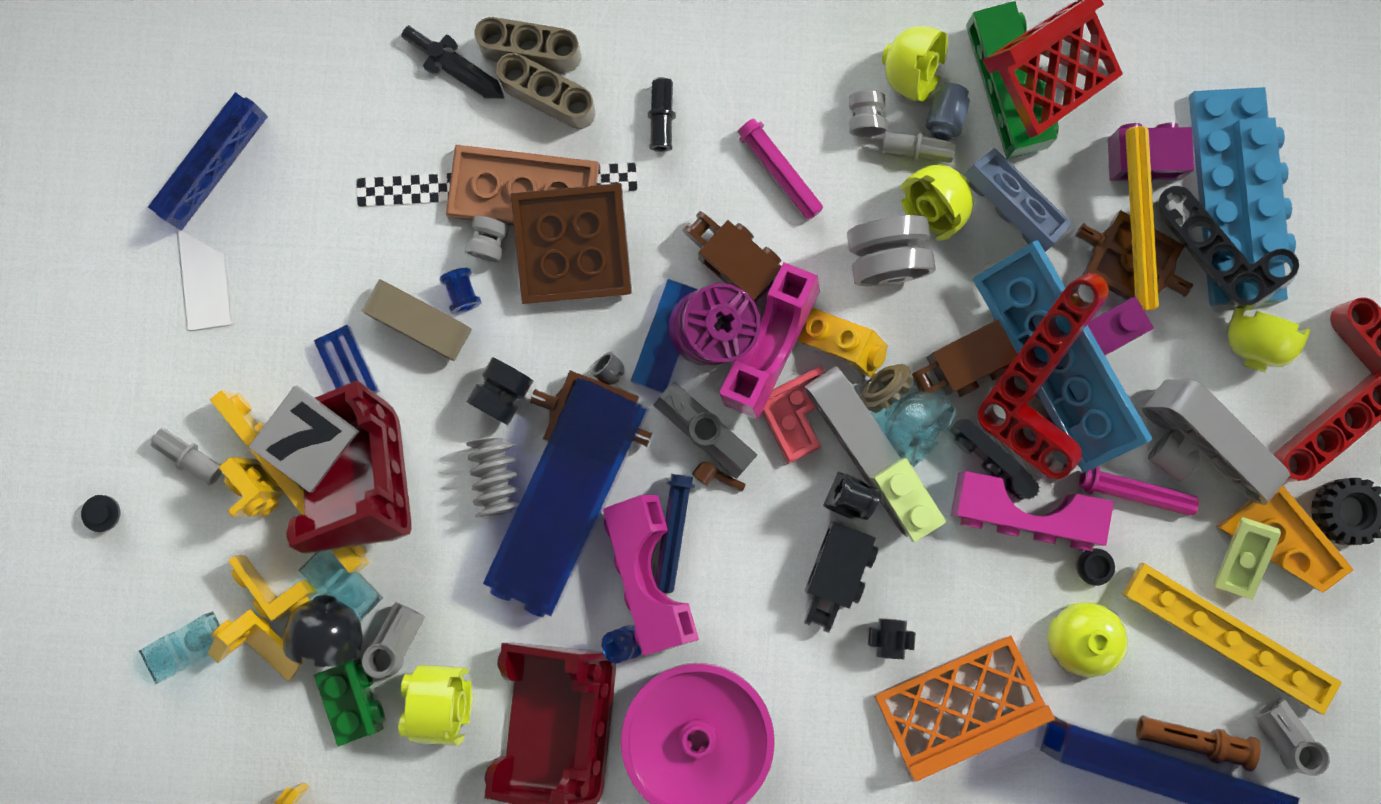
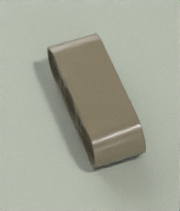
M486 17L477 23L474 30L482 55L491 61L498 62L502 56L508 53H516L551 71L563 73L575 70L581 62L578 39L568 29L497 17ZM493 34L501 36V39L495 44L485 43L486 39ZM527 40L537 42L533 49L523 50L520 48ZM562 46L572 48L570 54L566 56H559L555 52Z
M508 53L499 59L496 66L497 76L504 91L509 95L576 129L586 128L594 121L595 107L593 98L584 87L520 54ZM512 70L523 71V75L517 80H508L506 78ZM544 86L555 88L554 93L548 97L538 95V91ZM576 102H582L587 105V108L581 113L575 114L569 111L571 105Z
M381 279L378 280L361 310L366 315L452 361H455L472 331L464 323Z

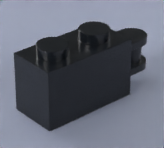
M835 521L829 523L804 590L813 594L804 624L810 625L812 622L822 626L823 631L829 633L840 605L850 609L852 602L859 603L866 584L861 581L865 567L871 569L878 554L879 548L874 546L876 537ZM820 598L832 602L829 613L817 608Z

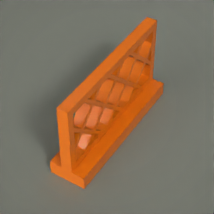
M1011 635L874 696L905 762L912 782H917L1055 720L1049 705H1045ZM1005 646L1013 659L1009 674L988 667L993 652ZM986 655L984 664L974 661ZM969 664L981 669L975 690L954 682L960 666ZM1016 669H1018L1022 679L1014 677ZM953 670L950 680L940 676ZM986 672L1007 679L1001 699L980 692ZM935 679L947 684L941 705L920 697L926 681ZM1012 682L1025 686L1033 702L1021 708L1007 703L1006 699ZM919 685L916 695L906 692V690ZM952 687L973 694L966 715L946 707ZM897 694L913 699L914 701L907 720L892 715L885 700ZM978 697L998 704L992 721L985 723L971 717ZM918 702L939 710L932 730L911 723ZM1003 707L1014 710L1001 716ZM944 712L964 719L960 734L954 738L937 733ZM896 722L905 725L902 735L896 725ZM969 722L979 725L966 732ZM909 727L930 735L925 751L913 756L910 755L904 742ZM935 737L945 741L932 747Z

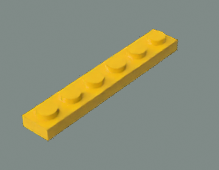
M220 390L209 399L248 447L265 425L262 421L257 423L249 412L252 410L249 402L239 393L234 395ZM250 449L299 512L305 515L303 487ZM364 545L331 550L349 573L360 572L370 563L365 557L367 549Z
M1139 563L1121 594L1318 714H1325L1342 683L1145 563Z

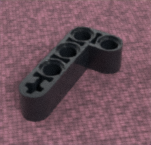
M1171 186L1160 195L1159 213L1162 220L1178 240L1185 245L1187 251L1235 308L1246 309L1245 311L1255 309L1290 285L1295 279L1299 269V260L1292 251L1284 248L1275 249L1251 265L1188 189L1182 186ZM1174 200L1176 203L1184 201L1183 212L1188 217L1184 224L1183 216L1177 209L1169 211L1170 201ZM1202 226L1209 230L1210 237L1203 242H1195L1190 239L1188 234L1192 228ZM1225 254L1233 259L1234 266L1227 271H1220L1213 267L1212 260L1218 255ZM1282 260L1290 266L1291 272L1284 277H1276L1270 273L1268 265L1273 261ZM1243 283H1250L1257 288L1258 295L1252 300H1243L1237 296L1236 288Z

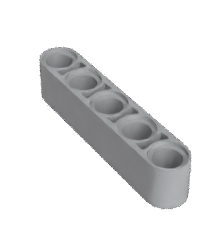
M834 366L807 384L804 389L867 484L878 488L872 477L901 458L848 379L837 366ZM881 494L879 500L880 503L882 504V506L884 507L892 521L895 523L897 528L901 531V533L905 537H908L904 528L902 527L897 517L893 513L892 509L888 505L887 501Z

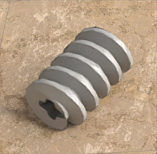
M488 438L467 442L466 445L468 447L478 449L468 455L469 461L479 463L478 466L469 471L470 475L481 478V480L472 484L471 488L473 491L483 493V495L473 500V504L485 507V510L477 513L475 517L511 513L512 510L520 507L522 501L510 499L511 495L520 491V487L508 484L509 480L518 476V472L507 470L506 466L516 461V457L508 456L504 453V451L514 447V442L504 441L503 438Z

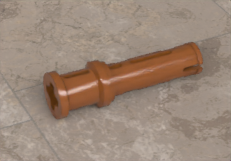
M1145 715L1140 716L1137 723L1136 736L1139 740H1147L1207 755V758L1212 763L1220 764L1222 761L1241 765L1245 771L1249 772L1254 771L1258 765L1260 742L1255 737L1243 739L1227 735V732L1222 729L1206 732L1149 718Z

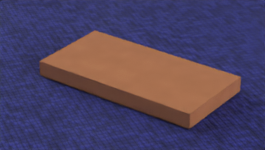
M455 144L446 216L448 218L473 221L474 216H483L514 226L511 193L597 185L600 164L598 161Z

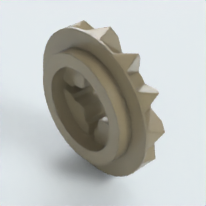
M896 364L881 369L867 381L860 399L867 409L874 413L880 412L883 408L890 409L893 403L900 401L903 394L909 392V386L914 380L911 374L912 371L904 364Z

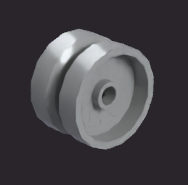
M918 215L895 216L869 221L849 229L847 232L849 252L862 256L852 264L854 284L858 286L890 285L915 280L934 273L936 266L933 251L920 247L931 238L928 219L925 216Z

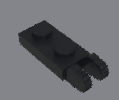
M968 418L958 420L949 429L956 436L953 439L954 443L967 454L974 452L984 461L981 466L988 474L993 477H1002L1005 480V490L1013 494V497L1024 500L1038 496L1037 493L1040 492V487L1036 479L1034 480L1033 476L971 420Z

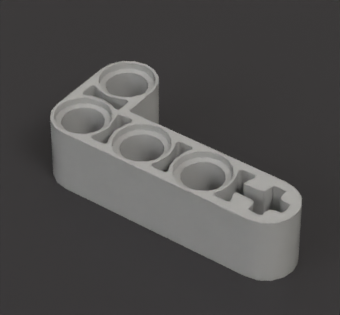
M1165 380L1142 407L1143 414L1157 426L1164 429L1179 430L1246 497L1258 504L1267 505L1290 476L1288 469L1205 386L1194 380Z

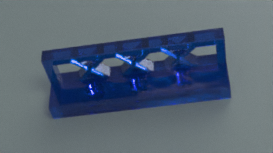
M234 92L149 204L148 208L163 220L182 231L268 116L255 102L247 97L243 98Z

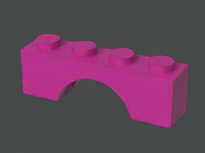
M783 262L767 295L766 308L760 324V333L757 341L745 356L734 361L719 392L726 407L754 419H759L820 293L817 275Z
M964 471L958 473L950 516L961 518L960 525L982 529L983 523L996 525L997 533L1019 537L1021 530L1034 533L1033 540L1056 544V539L1060 538L1070 540V548L1093 552V546L1107 545L1114 501L1081 494L1066 495L1061 504L1052 512L1043 516H1034L1023 512L1013 504L1006 493L1003 478Z
M639 495L603 508L605 531L612 541L615 552L614 564L622 577L625 588L624 600L627 608L631 611L635 624V640L641 648L643 656L698 641L699 637L689 603L678 602L666 596L657 588L652 574L651 559L653 550L659 539L668 531L658 495Z

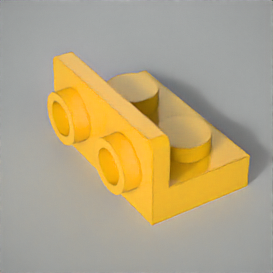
M229 457L218 467L226 476L224 482L227 487L235 494L243 495L227 511L232 518L265 517L279 506L280 502L278 499L284 492L258 459Z

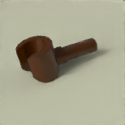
M708 462L699 463L692 472V475L705 486H708L714 478L741 492L746 485L724 474Z

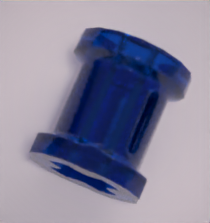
M468 267L449 271L439 277L440 283L446 286L451 301L449 309L452 314L466 312L482 304L481 298L476 296L470 280L472 272Z
M626 625L607 632L603 637L601 648L604 651L605 658L610 662L617 664L637 658L642 654V650L635 640L634 625Z

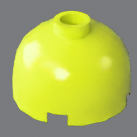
M916 26L905 29L894 39L893 43L886 45L882 55V64L885 65L888 84L899 95L910 100L925 102L933 94L941 77L935 75L938 63L945 65L947 58L948 35L946 32L933 27Z
M939 164L924 167L908 177L900 187V191L905 189V198L901 200V204L906 215L925 216L928 219L930 231L937 234L934 238L936 240L951 238L971 217L974 198L969 182L965 176L949 166Z
M1234 309L1228 329V340L1233 352L1245 359L1243 366L1260 372H1266L1268 366L1283 367L1291 364L1299 357L1309 337L1310 329L1298 330L1300 325L1258 311H1256L1254 317L1243 316L1246 309Z
M1091 602L1071 603L1064 607L1065 609L1057 617L1053 618L1048 631L1049 650L1053 658L1069 673L1086 678L1104 676L1115 670L1124 659L1128 646L1126 628L1119 617L1105 606Z

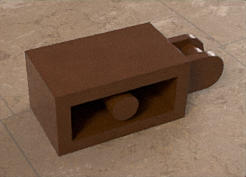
M699 211L696 214L698 219L691 227L686 226L683 229L685 235L701 248L698 252V260L724 283L743 289L756 303L773 284L781 268L779 264L781 262L780 257L770 248L764 247L761 249L752 241L754 238L753 234L741 223L734 225L727 220L720 227L709 216ZM709 229L714 235L707 242L701 236Z
M999 319L927 356L926 358L930 365L912 373L914 382L920 391L917 394L919 399L943 388L946 396L957 391L959 397H962L979 388L977 380L987 375L990 376L992 381L1001 377L1009 367V364L1017 356V353ZM932 370L939 381L934 386L927 375Z

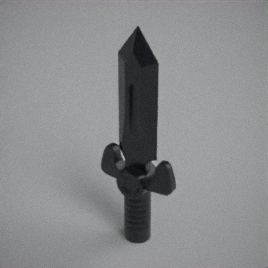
M409 25L404 28L401 37L429 56L423 64L425 71L436 75L440 74L439 67L434 64V62H440L445 72L484 98L505 99L498 80L458 53H450L444 50V48L458 49V44L450 35H445L440 42L430 40Z

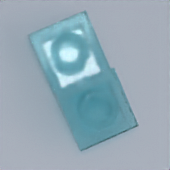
M331 550L315 552L299 569V572L320 595L333 596L337 601H341L351 607L360 622L383 599L379 592L359 572L349 573Z
M213 611L203 614L179 630L166 634L139 650L155 684L209 657L207 653L214 641L212 634L220 626Z

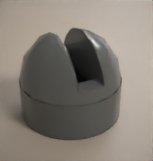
M612 352L604 354L592 369V375L600 382L608 385L619 381L616 377L617 374L620 376L624 375V365Z

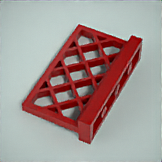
M1077 0L1068 4L983 60L989 74L997 70L999 71L1030 138L1041 134L1123 75L1095 12L1104 5L1102 0ZM1085 23L1091 34L1090 42L1082 39ZM1062 40L1071 44L1069 57L1061 53ZM1081 49L1089 53L1087 66L1079 63ZM1041 54L1049 58L1047 72L1039 68ZM1099 59L1103 61L1108 74L1106 76L1097 72ZM1059 64L1067 67L1066 81L1058 78ZM1016 69L1027 73L1025 87L1020 85L1014 72ZM1078 73L1085 76L1084 90L1076 87ZM1037 78L1046 82L1044 96L1035 93ZM1056 88L1064 91L1063 105L1054 102ZM1034 103L1042 106L1041 121L1039 123L1033 113Z

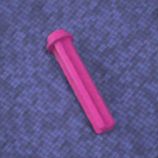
M755 118L746 122L738 130L741 136L739 141L747 143L807 220L817 216L822 211L823 205L762 129L764 124L757 122Z
M1099 466L1080 474L1079 488L1084 489L1086 494L1091 495L1096 491L1188 516L1195 515L1198 511L1199 498L1194 495L1102 472Z

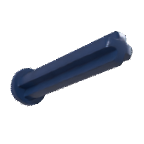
M671 474L670 481L666 480V484L670 485L665 517L668 531L662 536L655 580L657 588L663 593H673L675 589L690 488L695 489L696 486L692 484L693 477Z

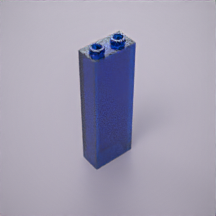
M583 377L577 378L483 582L484 585L491 588L490 593L506 601H510L511 598L525 604L524 609L539 617H544L545 614L552 616L556 612L649 413V408Z
M1055 715V720L1047 723L1040 751L1060 763L1187 804H1298L1300 800L1299 797L1268 784Z

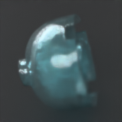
M918 391L910 393L902 400L893 403L890 409H886L884 416L888 419L884 429L885 435L900 458H907L910 464L916 466L937 446L938 442L934 440L942 430L946 433L954 418L956 408L946 399L933 392Z

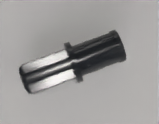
M658 77L652 81L651 110L647 114L648 118L651 119L649 148L658 152L672 150V120L676 118V113L672 111L673 81L665 77Z

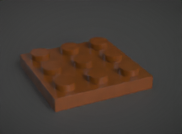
M622 183L511 193L522 304L632 294Z

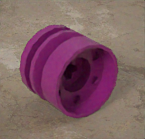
M714 283L685 295L674 306L669 319V336L675 350L685 360L697 365H718L732 362L745 356L754 347L760 333V314L754 300L743 289L732 284ZM721 317L724 323L720 326L721 330H716L714 324L717 323V318Z

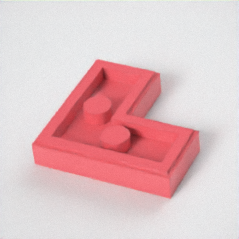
M822 366L774 388L762 411L787 464L821 448L806 417V414L816 410V407L808 397L804 387L825 373Z

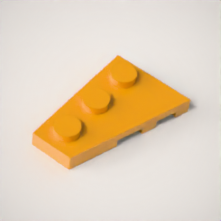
M1283 485L1267 505H1261L1249 500L1216 526L1233 537L1240 518L1244 517L1280 529L1281 536L1270 561L1322 593L1354 570Z

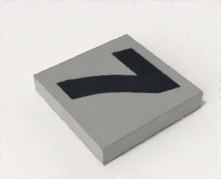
M294 386L248 447L311 493L314 492L359 431L302 388Z

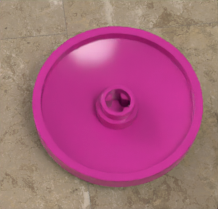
M694 662L677 665L662 671L650 679L631 702L625 715L621 733L622 757L627 774L637 791L650 804H746L764 783L771 768L774 755V729L768 709L759 693L737 673L710 663Z

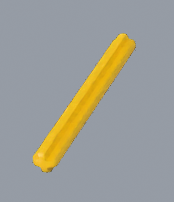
M1136 126L1127 129L1125 132L1135 296L1143 310L1151 311L1158 309L1159 300L1149 131L1147 127Z

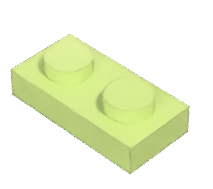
M901 458L872 477L912 542H917L946 523V520L907 458Z
M1241 517L1215 578V588L1253 600L1281 536L1280 529Z

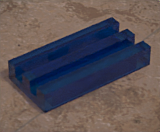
M345 325L314 340L336 389L344 386V382L326 345L329 342H332L350 383L358 380L339 338L344 336L367 388L374 393L380 392L350 326Z

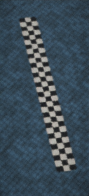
M600 164L597 185L622 183L623 191H636V164ZM451 173L358 178L357 204L358 206L448 202Z

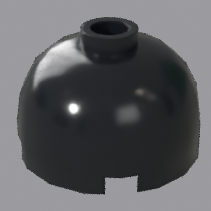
M316 596L313 600L302 604L292 612L285 625L283 651L286 657L299 664H302L303 657L314 659V666L316 667L341 665L356 658V650L361 651L362 627L355 611L345 603L337 601L333 596Z

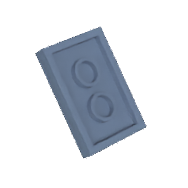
M996 148L973 164L964 174L969 180L972 190L980 196H986L996 206L997 214L1006 222H1012L1022 232V237L1027 244L1038 240L1046 252L1072 224Z

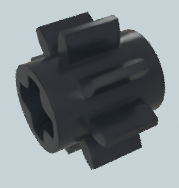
M879 618L878 628L869 627L868 645L870 647H877L876 657L905 659V649L915 650L916 632L907 630V621Z

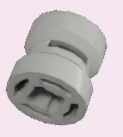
M859 91L849 96V109L853 111L854 116L849 122V132L851 135L872 137L885 133L886 120L881 116L882 110L885 108L884 93L879 91Z
M474 216L471 226L474 233L472 239L467 241L464 252L482 260L500 262L503 253L500 246L502 240L507 238L509 225L492 218Z

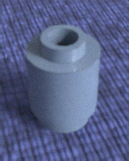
M943 83L940 86V90L935 92L926 122V128L931 131L933 137L951 140L952 137H957L961 134L970 104V99L968 98L969 91L964 86L956 83Z

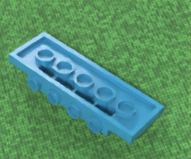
M1266 87L1192 92L1189 95L1199 203L1251 265L1275 249L1284 248L1295 253L1296 239L1292 233L1288 234L1286 222L1292 214V203L1289 198H1284L1283 184L1288 179V166L1285 162H1280L1279 149L1284 145L1285 134L1282 127H1276V118H1269ZM1202 227L1203 241L1210 237V232L1205 227ZM1222 254L1212 260V265L1217 270L1227 271L1234 266V261L1230 256ZM1282 260L1271 262L1268 265L1270 273L1276 277H1284V263L1286 262ZM1207 275L1209 305H1232ZM1243 283L1235 290L1237 296L1243 300H1252L1258 295L1257 288L1250 283ZM1287 287L1264 303L1288 300Z
M1038 240L1028 244L972 278L991 311L994 321L999 319L1017 354L1066 288ZM1057 316L1056 323L1058 328L1063 332L1070 333V322L1063 316ZM1086 326L1035 394V397L1041 400L1047 409L1049 421L1080 445L1082 458L1078 466L1082 473L1140 447L1153 439L1089 327ZM1036 346V357L1043 362H1048L1049 356L1047 351L1042 347Z

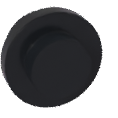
M95 495L89 498L81 510V518L84 525L94 532L111 530L116 526L121 516L119 504L114 498L107 495Z
M1093 548V552L1084 551L1081 553L1077 560L1076 569L1079 577L1085 583L1100 586L1109 582L1113 577L1115 563L1107 551Z

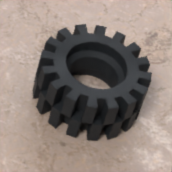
M1356 477L1328 482L1323 485L1325 489L1318 490L1315 494L1320 500L1312 501L1311 507L1318 508V513L1311 514L1312 520H1320L1321 524L1317 526L1322 532H1326L1325 536L1329 540H1336V544L1362 545L1375 542L1373 538H1381L1380 486L1372 487L1373 481L1369 479L1362 480V478ZM1348 497L1358 500L1362 507V519L1355 526L1346 524L1340 515L1341 503Z

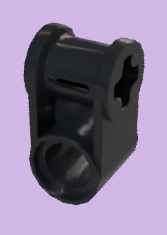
M837 472L823 507L850 519L868 520L878 505L881 490L874 486H868L863 481L846 473Z

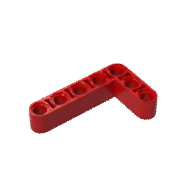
M1095 273L1084 274L1066 286L978 410L979 423L986 431L1051 479L1065 478L1079 464L1082 458V450L1072 437L1028 404L1105 302L1108 296V285L1100 275ZM1080 285H1086L1092 289L1094 294L1093 302H1086L1080 297L1078 293ZM1057 316H1063L1070 322V333L1063 332L1058 328L1056 323ZM1036 346L1042 347L1047 351L1049 356L1048 362H1043L1036 357ZM1014 376L1023 378L1027 385L1026 391L1017 388L1014 383ZM993 405L1003 408L1006 419L1000 418L995 414ZM1023 428L1031 429L1036 435V441L1027 439L1023 433ZM1053 451L1063 453L1067 458V464L1059 463L1055 459Z
M1361 297L1338 305L1331 312L1330 321L1336 333L1371 374L1273 454L1290 473L1285 482L1305 481L1312 478L1381 421V351L1376 346V339L1378 338L1381 341V308L1370 298ZM1352 310H1354L1359 317L1358 324L1352 318ZM1374 389L1379 394V403H1376L1373 398ZM1346 411L1352 417L1351 427L1345 422ZM1318 434L1323 437L1325 442L1323 450L1317 445L1316 439ZM1290 457L1294 458L1297 463L1295 473H1292L1288 466Z

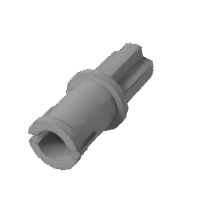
M886 130L882 153L914 157L913 161L922 158L950 163L955 156L956 143L948 140L923 137L921 132L917 136Z
M162 428L151 438V446L176 462V468L188 470L207 485L215 483L222 474V471L218 468L222 464H218L200 452L198 445L195 443L189 445L170 431Z

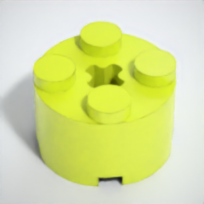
M418 665L412 674H405L401 684V694L403 697H406L405 713H402L399 720V735L401 737H408L412 743L459 746L466 735L459 734L461 724H469L471 716L472 682L464 681L463 676L468 674L469 670L466 667Z

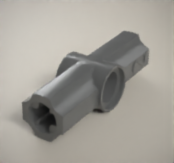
M675 381L653 404L658 411L685 433L695 445L702 448L736 479L758 455L722 424L716 415L706 410ZM701 421L713 423L716 428L715 436L709 440L698 438L695 434L696 425Z

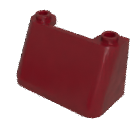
M358 380L315 397L316 400L359 432L314 492L310 493L303 488L305 515L295 516L288 522L286 537L289 547L300 553L307 554L394 541L409 535L412 530L401 426L394 408Z
M513 642L501 643V652L497 660L498 669L503 679L514 681L506 756L495 759L486 769L484 798L510 804H597L601 799L605 784L616 676L615 657L611 653L594 650Z

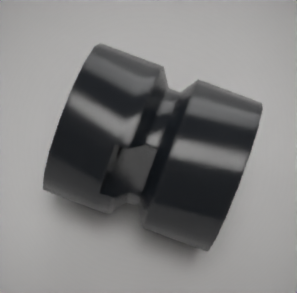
M492 357L482 373L485 380L484 383L475 385L466 402L498 421L509 425L518 410V406L515 403L516 400L524 399L534 380L508 364Z

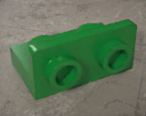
M360 658L314 674L337 746L365 736H371L384 729L382 724L385 721L384 709L379 700H374L370 686L373 685V678L363 669Z

